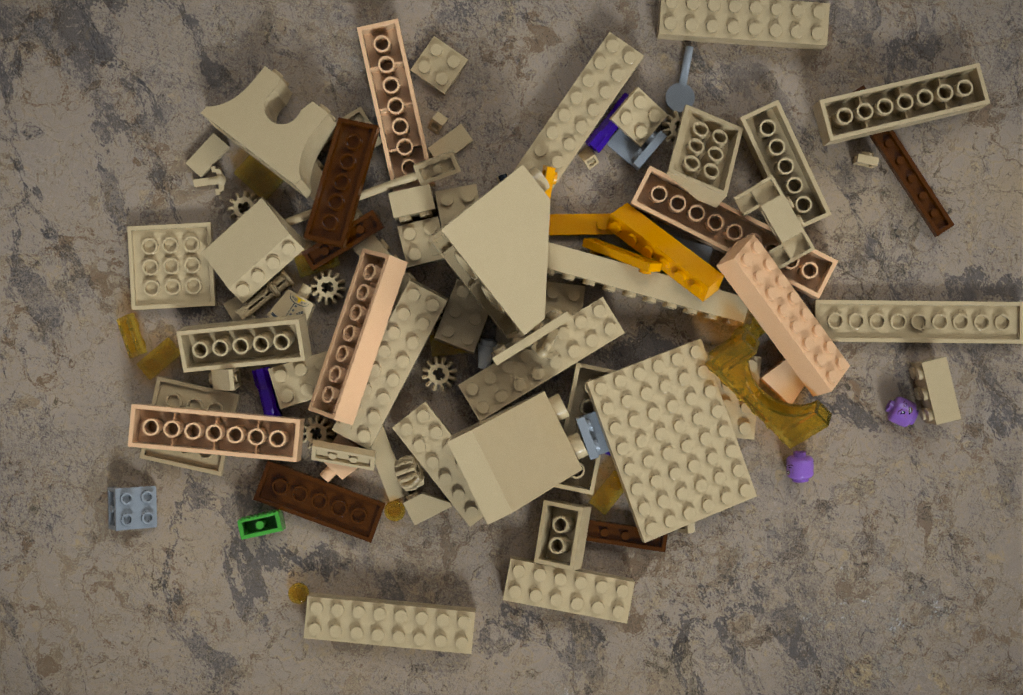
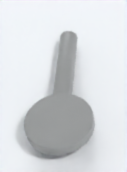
M685 46L679 83L670 86L665 95L667 106L672 111H677L678 113L684 110L686 104L692 106L695 100L692 88L687 85L694 49L691 46Z

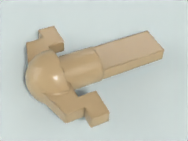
M211 166L212 173L216 172L217 176L193 179L194 187L218 184L219 188L215 189L216 195H221V191H225L226 177L221 168L216 169V166Z
M556 328L549 333L541 348L538 347L539 342L535 341L532 343V349L538 357L550 360L554 356L558 357V352L553 350L552 353H549L548 351L558 336L559 329Z

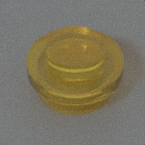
M398 500L390 501L385 506V516L391 521H399L405 515V506Z
M303 583L293 584L288 591L289 599L296 604L304 603L309 595V589Z

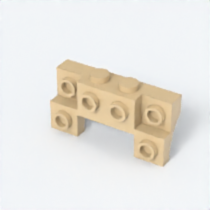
M773 175L733 198L743 217L759 208L779 243L777 247L768 251V254L779 269L815 250L803 228L805 226L803 219L800 215H795L792 209L794 208L792 200L789 196H784Z

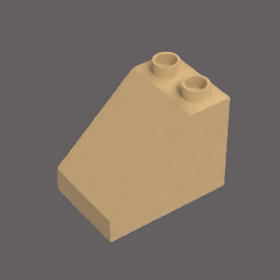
M524 165L504 178L429 238V241L507 339L527 334L545 319L551 200L545 191L550 188V185L537 168L533 167L528 171Z
M543 390L453 434L447 441L487 525L515 512L582 470L578 460L587 456L588 453L578 432L566 436L559 422L569 417L559 393L548 398Z

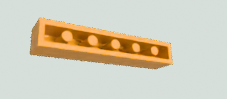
M626 203L611 213L607 225L608 230L642 256L662 263L661 270L701 301L704 302L719 290L724 278L722 273L630 204Z

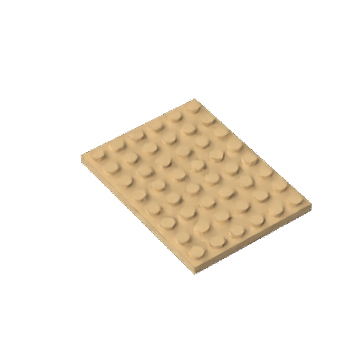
M696 339L585 382L643 543L757 497L701 339Z

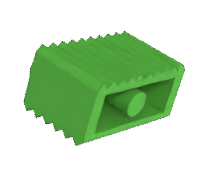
M280 509L243 516L237 521L241 540L280 532L286 528L283 511Z

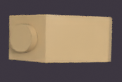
M240 367L215 369L209 372V384L213 385V390L234 391L242 386Z
M417 491L407 495V500L403 503L414 525L452 507V503L447 499L426 492L418 494Z

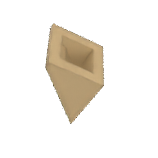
M437 112L427 128L439 134L449 118Z
M589 147L578 154L588 170L599 163L596 155Z

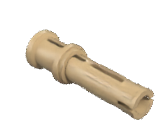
M284 270L280 271L281 274L274 280L268 281L267 287L236 310V313L242 320L248 318L274 296H281L280 293L288 286L294 285V282Z

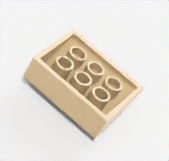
M686 104L666 174L695 199L717 208L728 193L743 128Z
M261 197L201 253L227 288L242 303H245L305 249L307 242Z

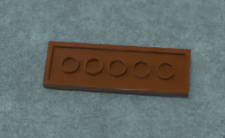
M338 118L303 237L306 240L346 248L380 131L378 125Z
M267 460L253 499L370 543L373 540L386 504L383 501L271 460Z

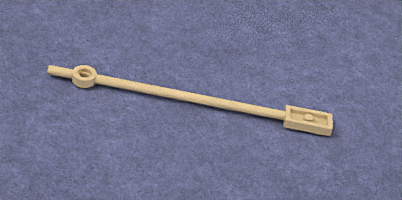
M454 150L414 164L415 172L363 190L360 200L415 180H419L422 186L461 172ZM312 209L284 220L290 226L309 219Z

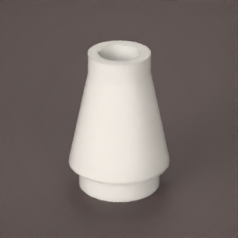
M480 338V342H478V368L485 369L491 365L493 361L491 353H493L492 348L497 344L496 340Z

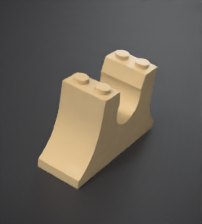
M265 66L250 85L238 96L217 106H206L201 114L218 131L305 198H308L312 193L311 174L314 163L323 147L334 135L336 118L330 114L331 111L323 104L318 106L312 101L300 111L297 118L292 122L277 124V116L287 106L292 92L288 88L290 84L283 79L284 76L276 69L271 71Z

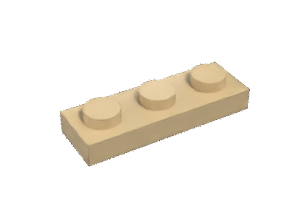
M313 440L311 460L374 471L376 451Z

